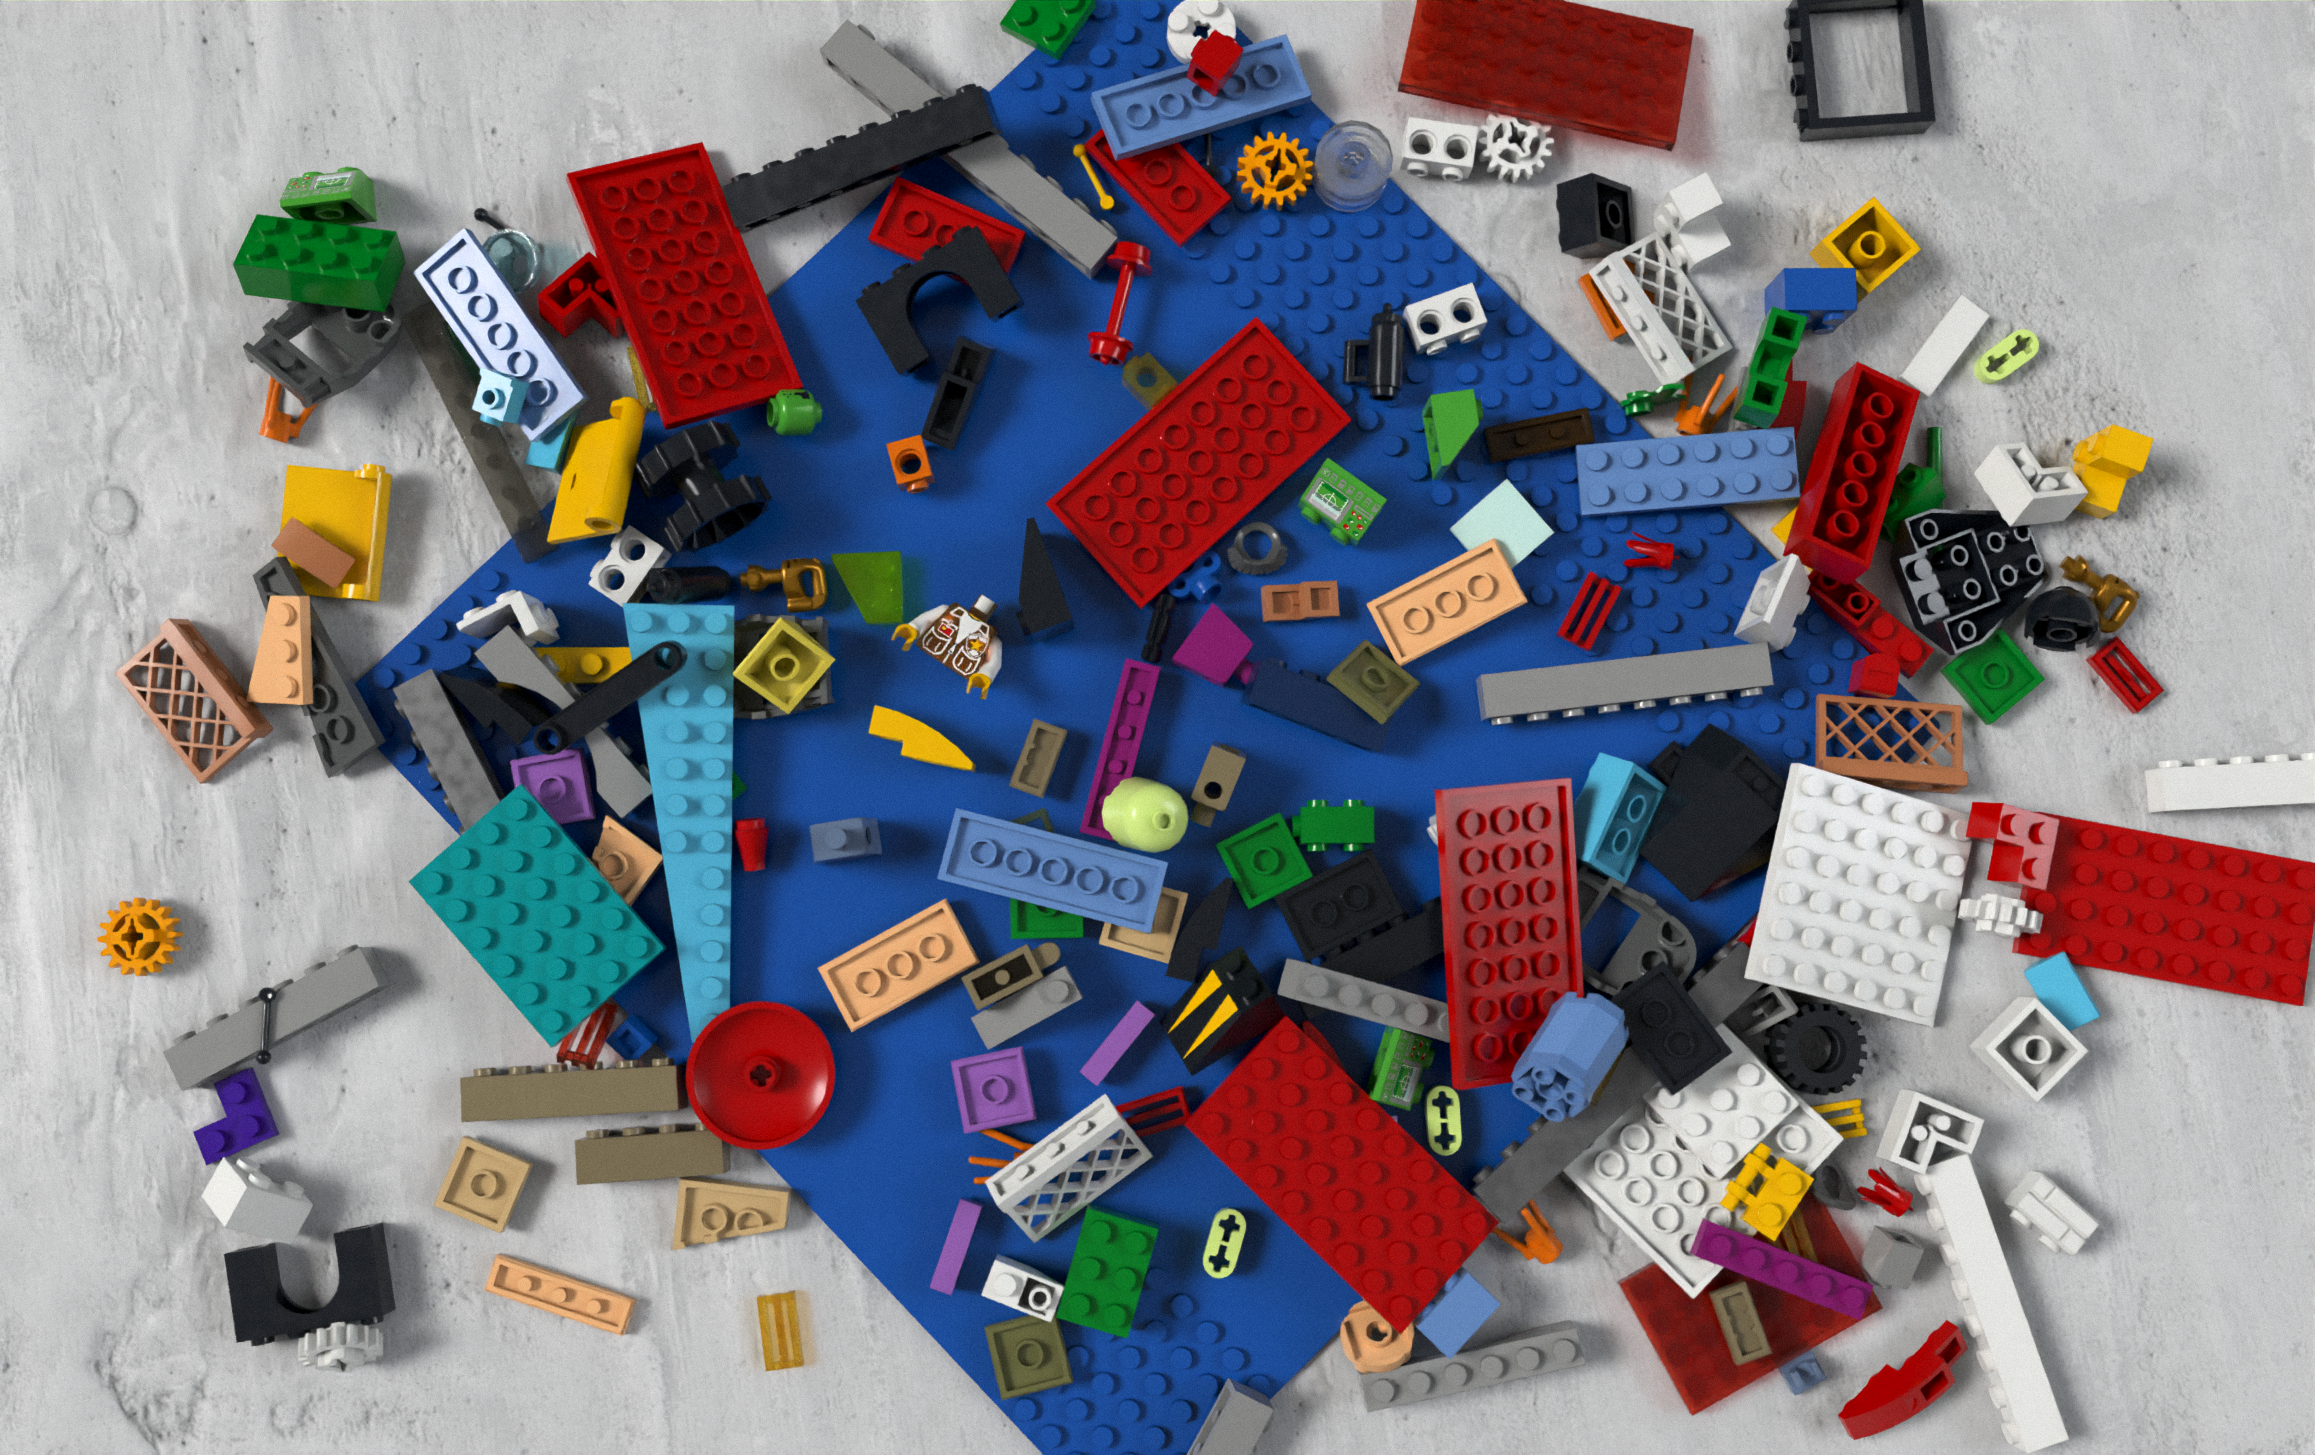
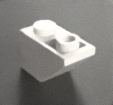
M997 1254L981 1296L1051 1322L1064 1285L1031 1266Z

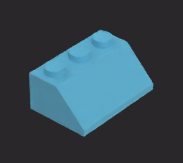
M1600 752L1595 764L1589 771V777L1580 796L1574 803L1576 864L1580 866L1584 864L1590 867L1589 870L1607 879L1612 877L1626 884L1639 856L1638 851L1667 787L1635 763Z

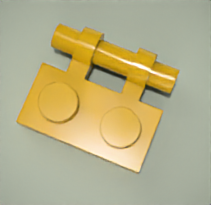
M1759 1142L1752 1154L1748 1153L1744 1158L1743 1163L1745 1165L1735 1181L1730 1180L1724 1189L1727 1193L1720 1205L1733 1212L1739 1201L1742 1202L1747 1208L1740 1219L1771 1241H1775L1814 1178L1783 1157H1779L1771 1168L1765 1161L1772 1150ZM1759 1174L1765 1180L1756 1194L1752 1195L1747 1189L1756 1175Z

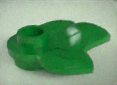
M1670 383L1651 392L1642 390L1626 394L1627 399L1620 402L1621 409H1625L1626 417L1651 414L1654 412V406L1686 400V395L1675 393L1679 389L1686 390L1685 385L1682 383Z

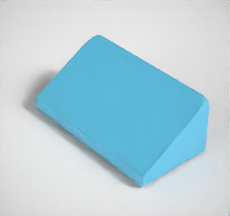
M580 408L538 443L531 441L524 464L560 474Z
M2064 951L2035 961L2024 971L2027 980L2042 1005L2069 1032L2102 1015Z

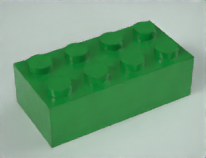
M257 214L233 262V266L245 295L385 312L406 261L396 231Z

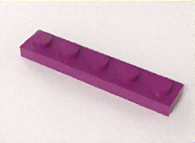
M1127 658L1125 660L1080 833L1115 842L1103 825L1102 809L1104 799L1107 795L1110 796L1114 788L1120 785V781L1132 778L1161 667Z
M1705 1218L1701 1221L1690 1253L1696 1257L1858 1320H1861L1873 1285L1866 1281Z

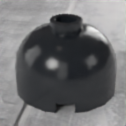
M2059 586L2038 595L2027 609L2024 637L2026 639L2028 636L2034 638L2033 645L2038 648L2070 652L2075 651V645L2086 643V648H2089L2100 639L2101 616L2097 605L2091 597L2075 590L2073 587Z

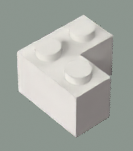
M1707 172L1670 190L1653 213V222L1660 236H1665L1671 246L1670 252L1678 265L1682 266L1686 274L1723 256L1732 245L1715 216V213L1724 202Z
M2024 442L1996 445L1974 473L1983 486L1984 491L1989 495L2001 513L2002 518L2010 527L2064 521L2088 494V491L2070 466L2042 469Z
M1900 1089L1876 1157L1924 1175L1936 1142L1954 1150L1972 1154L1984 1119L1918 1092Z
M223 1157L202 1194V1198L224 1227L292 1245L313 1207V1204L304 1194L305 1189L290 1181H284L283 1185L272 1182L269 1177L261 1173L259 1170L260 1165L251 1159L239 1157L238 1160Z

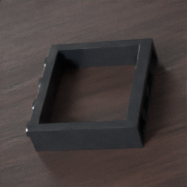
M1792 0L1788 8L1785 9L1786 20L1783 24L1784 28L1789 30L1790 42L1787 45V61L1792 63L1793 75L1790 80V93L1796 98L1797 109L1794 111L1793 123H1797L1800 142L1924 134L1936 119L1923 0ZM1897 8L1908 113L1820 118L1809 14Z

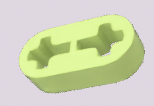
M2019 329L2007 336L1976 360L1974 373L1977 379L1985 384H1995L2014 372L2037 354L2039 349L2037 336L2032 331L2026 329ZM2023 341L2026 347L2023 351L2013 356L2009 350L2014 348L2017 343ZM2000 358L2003 364L1996 371L1990 373L1986 367Z
M1439 1084L1430 1088L1425 1095L1426 1136L1428 1145L1434 1152L1439 1155L1448 1156L1458 1151L1461 1146L1460 1102L1457 1093L1452 1088ZM1441 1091H1444V1095L1452 1100L1451 1104L1445 1105V1117H1440L1439 1107L1432 1104V1100L1437 1099ZM1441 1123H1446L1447 1133L1454 1136L1453 1141H1449L1447 1148L1444 1149L1439 1142L1434 1140L1435 1136L1441 1135Z
M1225 1207L1216 1213L1204 1249V1269L1214 1278H1224L1233 1272L1245 1235L1246 1221L1244 1215L1234 1207ZM1229 1215H1234L1235 1222L1240 1227L1238 1230H1231L1228 1240L1222 1239L1224 1226L1220 1225L1219 1222L1221 1219L1227 1220ZM1220 1245L1226 1246L1225 1259L1229 1260V1264L1221 1265L1220 1270H1215L1214 1264L1209 1260L1210 1255L1217 1256Z

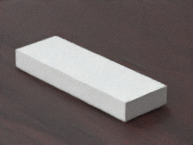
M1960 295L1897 380L1920 391L1919 396L1924 400L1928 399L1990 315L1969 299Z

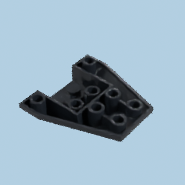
M1930 509L1901 520L1890 559L1891 567L1914 628L1950 656L1982 644L2049 578L2030 525L2010 527L1999 511ZM1938 545H1943V550L1938 551L1933 556V549Z
M1709 723L1684 749V753L1677 764L1672 780L1664 793L1638 853L1690 902H1694L1770 861L1787 783L1747 745Z

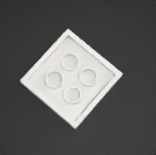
M1723 1023L1716 1027L1715 1030L1732 1051L1730 1055L1674 1096H1669L1658 1081L1641 1097L1717 1179H1721L1799 1105L1796 1099Z

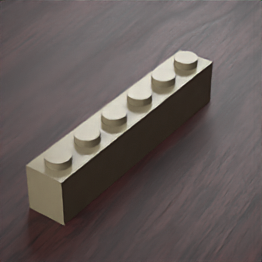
M674 1057L652 1059L651 1066H639L638 1059L616 1061L615 1068H603V1061L580 1063V1070H567V1063L545 1065V1072H532L531 1065L509 1067V1074H496V1067L473 1069L474 1076L460 1078L462 1122L675 1111L688 1108L686 1064H674Z

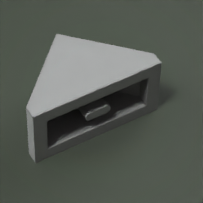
M1764 983L1725 1020L1742 1041L1797 1013L1799 1009L1783 988Z

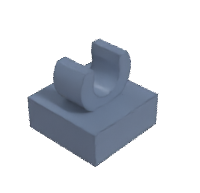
M1805 1342L1773 1360L1790 1392L1795 1396L1827 1378L1811 1348Z

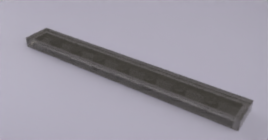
M430 301L400 316L524 562L529 565L560 549L558 544L547 542L550 528L499 427L481 421V413L472 409L478 386L437 306L433 301Z

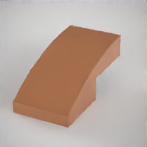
M293 516L271 545L291 561L334 589L337 588L356 561L355 557L326 540L323 535Z
M1308 581L1300 584L1264 585L1261 587L1263 623L1303 621L1340 616L1337 581Z

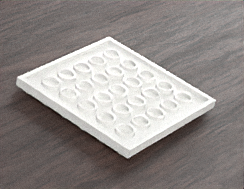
M1791 763L1744 978L1923 1026L1933 1027L1972 839L1966 837L1970 815L1801 763Z
M1735 1036L1799 1103L1789 1115L1760 1141V1143L1772 1150L1765 1163L1772 1168L1778 1158L1783 1157L1810 1176L1844 1138ZM1641 1098L1562 1171L1693 1299L1723 1268L1690 1253L1702 1219L1705 1218L1751 1237L1757 1232V1230L1740 1219L1747 1208L1745 1204L1739 1201L1733 1212L1720 1205L1727 1193L1724 1189L1730 1180L1735 1181L1745 1165L1743 1160L1746 1155L1721 1179H1717ZM1757 1145L1749 1153L1752 1154ZM1757 1174L1747 1191L1755 1195L1765 1178Z

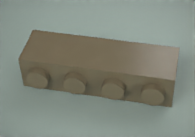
M702 1122L695 1123L696 1129L681 1130V1123L659 1125V1132L646 1133L645 1126L622 1128L623 1134L609 1135V1129L586 1131V1137L575 1140L577 1185L724 1174L731 1170L729 1143L710 1132Z

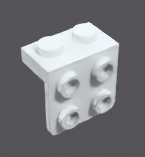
M516 590L507 591L496 598L497 603L485 609L484 607H477L466 612L463 615L464 619L456 624L460 632L477 639H483L505 628L507 625L519 621L525 635L536 641L549 645L560 639L556 631L559 623L550 608L545 609L542 601Z

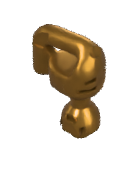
M2080 554L2075 559L2066 556L2059 565L2061 569L2065 570L2062 578L2070 582H2083L2093 589L2089 597L2093 599L2100 611V632L2113 633L2120 629L2136 608L2139 593L2114 574H2107L2103 578L2091 571L2088 561ZM2116 596L2122 598L2123 601L2110 619H2106L2104 613Z
M817 558L787 559L782 561L781 569L767 570L760 565H748V572H742L740 575L742 586H750L752 593L763 591L769 584L782 583L789 613L815 611L821 609L827 601L828 591L825 569ZM807 571L811 572L813 597H809L805 590L804 574Z

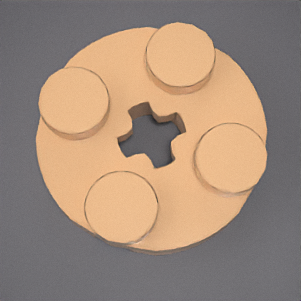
M1362 1300L1353 1305L1349 1310V1315L1345 1318L1344 1322L1342 1321L1340 1327L1342 1349L1346 1357L1354 1363L1355 1368L1360 1372L1382 1373L1394 1370L1407 1363L1411 1358L1414 1345L1413 1322L1402 1334H1399L1365 1300ZM1373 1329H1378L1380 1333H1387L1388 1335L1383 1338V1341L1379 1342L1369 1338L1372 1336Z

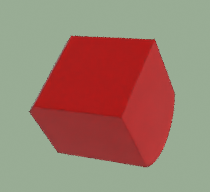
M1875 653L1853 662L1848 693L1877 699H1887L1895 696L1900 663L1894 657L1885 653Z

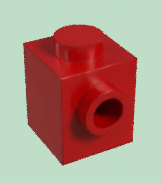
M1214 29L1207 40L1201 38L1193 48L1190 55L1193 58L1190 61L1186 78L1216 97L1239 67L1244 49L1238 45L1235 39L1228 35H1223Z

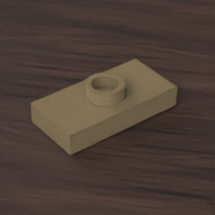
M1034 718L1009 787L1043 799L1068 731Z
M1741 1280L1708 1292L1732 1359L1737 1366L1772 1354L1746 1281Z

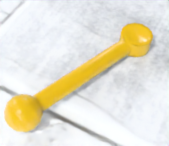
M1077 144L1073 148V153L1076 157L1080 158L1101 198V208L1105 211L1113 209L1114 200L1104 191L1086 156L1087 151L1084 145Z

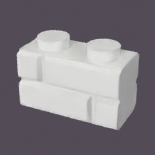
M2032 1170L2027 1172L2018 1183V1186L2004 1200V1204L2012 1210V1213L2009 1215L2010 1218L2026 1230L2032 1227L2041 1235L2038 1242L2055 1255L2058 1252L2070 1256L2075 1255L2085 1243V1239L2089 1238L2099 1226V1222L2040 1172Z

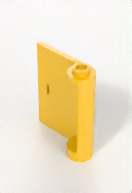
M621 397L620 400L613 401L610 406V414L615 418L573 427L547 538L548 543L558 544L614 534L621 531L647 415L646 408L641 405L639 400L632 397Z
M363 464V470H355L354 472L287 465L280 532L293 516L323 535L326 540L356 558V561L336 589L287 558L307 595L379 602L392 474L385 473V466ZM278 551V557H284V555Z

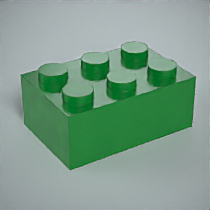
M1089 1203L1056 1318L1128 1339L1159 1230V1223Z

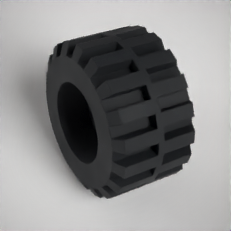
M1816 1002L1796 1003L1795 1005L1799 1009L1797 1013L1774 1024L1773 1030L1767 1029L1765 1037L1770 1038L1769 1045H1764V1053L1770 1054L1771 1059L1766 1060L1769 1068L1775 1069V1073L1791 1089L1799 1090L1800 1092L1824 1096L1828 1095L1829 1092L1837 1094L1844 1091L1843 1085L1851 1086L1856 1082L1852 1077L1854 1073L1861 1075L1864 1067L1859 1065L1860 1059L1867 1060V1052L1861 1051V1045L1867 1044L1866 1037L1859 1035L1857 1032L1862 1029L1857 1021H1851L1852 1015L1845 1010H1839L1838 1006ZM1817 1026L1828 1035L1831 1043V1052L1823 1066L1811 1070L1801 1060L1799 1044L1805 1032Z

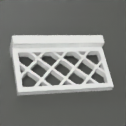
M1657 231L1619 252L1616 251L1608 255L1588 272L1662 386L1679 382L1733 348ZM1650 244L1658 256L1657 262L1645 257L1647 245ZM1624 260L1635 264L1634 275L1632 274ZM1644 268L1656 272L1655 283L1643 279ZM1665 276L1673 279L1677 285L1676 291L1664 287ZM1643 289L1655 293L1654 305L1651 303ZM1663 297L1675 301V313L1662 308ZM1684 305L1692 308L1696 314L1695 320L1683 316ZM1662 318L1674 323L1673 334ZM1683 326L1695 331L1694 342L1682 338ZM1703 334L1710 336L1718 349L1713 350L1703 346ZM1681 348L1693 352L1692 364Z
M1104 1094L986 1180L985 1184L1004 1214L1007 1212L1026 1235L1036 1243L1153 1157V1155L1118 1112L1109 1097ZM1120 1130L1117 1139L1106 1140ZM1137 1148L1139 1150L1128 1159H1121L1124 1149ZM1100 1150H1113L1111 1159L1097 1160ZM1090 1152L1087 1161H1077ZM1107 1170L1105 1176L1101 1179L1091 1181L1094 1171ZM1070 1172H1083L1081 1181L1067 1182ZM1060 1174L1057 1183H1047ZM1077 1192L1076 1197L1071 1201L1061 1203L1064 1193ZM1040 1194H1053L1051 1203L1037 1204ZM1030 1195L1027 1205H1017ZM1047 1214L1045 1220L1034 1228L1031 1226L1034 1215Z

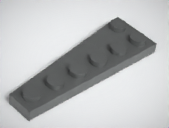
M286 556L275 557L252 575L266 612L270 596L272 595L307 596ZM310 602L313 704L301 705L304 716H310L316 731V734L312 737L328 778L341 775L386 741Z

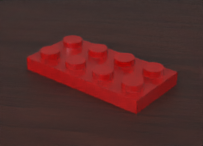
M1100 129L1084 144V148L1179 248L1185 245L1231 203V197L1179 142L1119 161H1115L1103 129Z
M897 176L871 230L868 241L875 246L917 263L923 259L921 254L930 247L937 244L943 247L953 240L952 235L959 229L968 225L971 228L978 226L984 232L1007 274H1009L1026 238V232ZM944 275L946 277H949L953 280H956L962 284L971 287L969 283L961 277L954 275Z

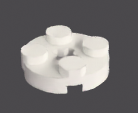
M1185 0L1169 15L1167 42L1170 51L1178 61L1187 64L1193 58L1190 56L1196 43L1202 38L1201 36L1194 37L1192 35L1196 31L1195 27L1197 26L1208 27V37L1215 29L1221 34L1235 39V19L1231 11L1218 0Z

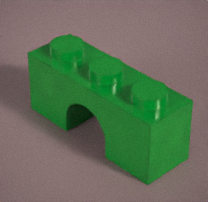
M1772 306L1761 324L1733 416L1734 420L1768 429L1776 419L1788 382L1784 381L1790 362L1798 350L1807 321L1806 316Z

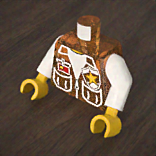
M982 594L978 596L969 610L956 602L950 606H938L919 615L908 624L899 625L891 637L892 641L897 637H903L907 640L902 647V650L905 652L917 640L915 645L918 649L968 681L966 690L968 694L974 687L981 688L980 699L982 700L987 698L989 687L1002 667V642L998 638L999 633L996 628L987 623L998 605Z

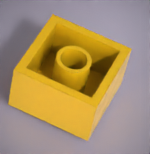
M1873 197L1821 240L1809 255L1821 268H1856L1858 304L1908 262L1921 248L1882 204Z

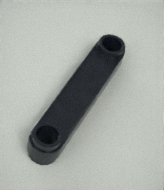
M666 640L652 647L541 724L533 736V743L536 749L541 753L554 755L573 745L679 672L687 661L685 647L674 640ZM665 648L670 649L674 653V666L667 665L664 662L662 653ZM548 729L556 733L558 737L557 746L552 745L548 741Z

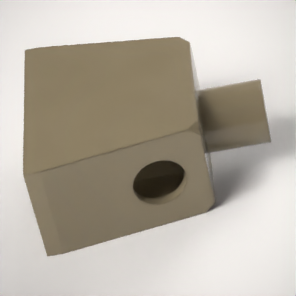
M1214 740L1191 795V799L1197 801L1190 818L1192 821L1210 827L1216 811L1225 812L1245 763L1247 753ZM1210 782H1217L1221 785L1219 794H1212L1207 790Z

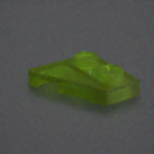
M900 551L831 554L835 567L868 625L904 624L902 553Z

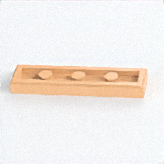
M501 1253L496 1255L484 1290L620 1336L626 1334L637 1298Z

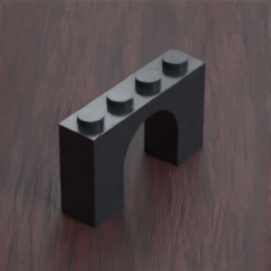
M968 225L959 229L952 235L953 240L943 247L940 244L930 247L921 254L923 259L912 266L910 263L899 266L892 271L893 277L883 284L877 281L868 285L861 291L863 296L855 300L898 375L906 378L935 360L917 329L913 318V303L916 294L930 279L941 275H954L965 279L973 289L989 319L995 323L1026 305L984 232L978 226L971 228Z
M383 1222L348 1228L334 1233L339 1267V1284L331 1301L325 1307L319 1309L302 1307L292 1301L285 1293L280 1279L275 1242L225 1253L224 1258L236 1343L251 1340V1346H259L274 1342V1336L287 1334L288 1340L305 1337L306 1333H311V1329L319 1327L327 1329L331 1326V1323L345 1322L347 1324V1322L360 1320L363 1326L383 1322V1315L396 1310Z

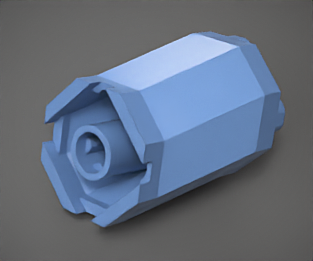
M1567 992L1551 1006L1547 1018L1521 1055L1512 1072L1513 1095L1550 1121L1561 1122L1564 1120V1117L1573 1118L1590 1104L1593 1093L1627 1042L1629 1031L1628 1027L1624 1028V1011L1600 994L1588 993L1587 998H1576L1578 992Z

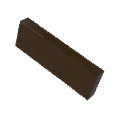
M1588 407L1487 427L1482 430L1490 465L1575 448L1576 445L1593 444L1595 442Z

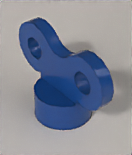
M1210 550L1203 554L1194 563L1190 571L1182 573L1167 586L1170 595L1181 600L1193 594L1203 605L1214 602L1224 589L1223 584L1214 576L1222 567L1219 555ZM1206 561H1213L1210 567H1204ZM1179 583L1186 584L1183 589H1176Z

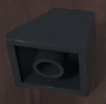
M1594 173L1557 184L1556 208L1559 213L1560 232L1558 240L1561 246V253L1580 259L1606 258L1608 255L1616 251L1619 252L1635 243L1631 187Z

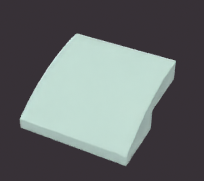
M1508 479L1502 482L1449 529L1468 551L1495 538L1511 570L1554 533Z

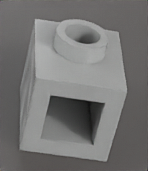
M1875 1225L1859 1265L1870 1275L1869 1279L1880 1287L1891 1289L1893 1285L1908 1289L1924 1249L1907 1233Z

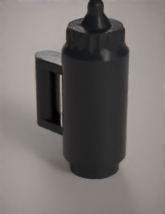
M1390 303L1383 305L1381 313L1373 315L1367 340H1347L1344 342L1343 384L1366 385V390L1370 391L1369 398L1375 401L1397 400L1398 392L1402 390L1404 328L1402 327V317L1392 312ZM1358 349H1368L1367 376H1357Z
M715 565L651 568L648 572L649 584L647 585V590L651 597L657 602H664L668 605L719 601L729 594L732 586L729 573Z

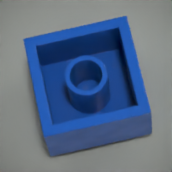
M1784 268L1764 289L1765 317L1773 306L1806 316L1807 321L1804 330H1812V333L1817 335L1833 333L1836 328L1857 311L1856 268Z

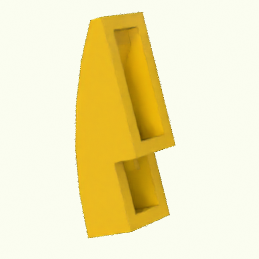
M877 705L874 706L868 733L873 737L903 743L901 756L904 758L975 772L976 765L957 746L939 732L919 720L898 711Z

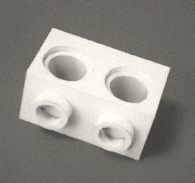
M1409 117L1404 132L1399 170H1406L1408 174L1418 177L1428 174L1441 175L1447 181L1468 179L1473 168L1478 127ZM1422 144L1428 148L1429 153L1418 154L1412 146ZM1450 149L1459 150L1463 154V158L1453 159L1448 155L1447 151Z
M1473 283L1408 305L1402 314L1416 355L1427 352L1428 355L1440 353L1448 348L1447 344L1460 340L1461 344L1473 341L1481 336L1480 332L1483 331L1487 324V319ZM1463 310L1469 314L1471 321L1467 323L1459 322L1455 319L1453 312ZM1431 322L1437 327L1438 332L1433 335L1426 334L1422 331L1420 324Z
M629 525L625 531L621 530L616 534L611 542L612 550L605 560L601 559L595 564L590 573L592 579L588 583L622 607L623 603L640 602L647 592L649 570L651 568H663L672 556L665 548ZM643 544L645 546L643 557L639 560H631V550L636 545ZM617 574H623L625 578L623 586L617 590H611V579Z

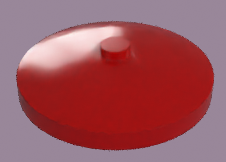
M775 1001L745 1002L733 1006L716 1016L707 1024L695 1040L686 1067L687 1093L699 1120L721 1140L746 1149L764 1150L777 1148L805 1135L824 1114L834 1090L836 1076L835 1060L829 1041L821 1028L802 1011Z

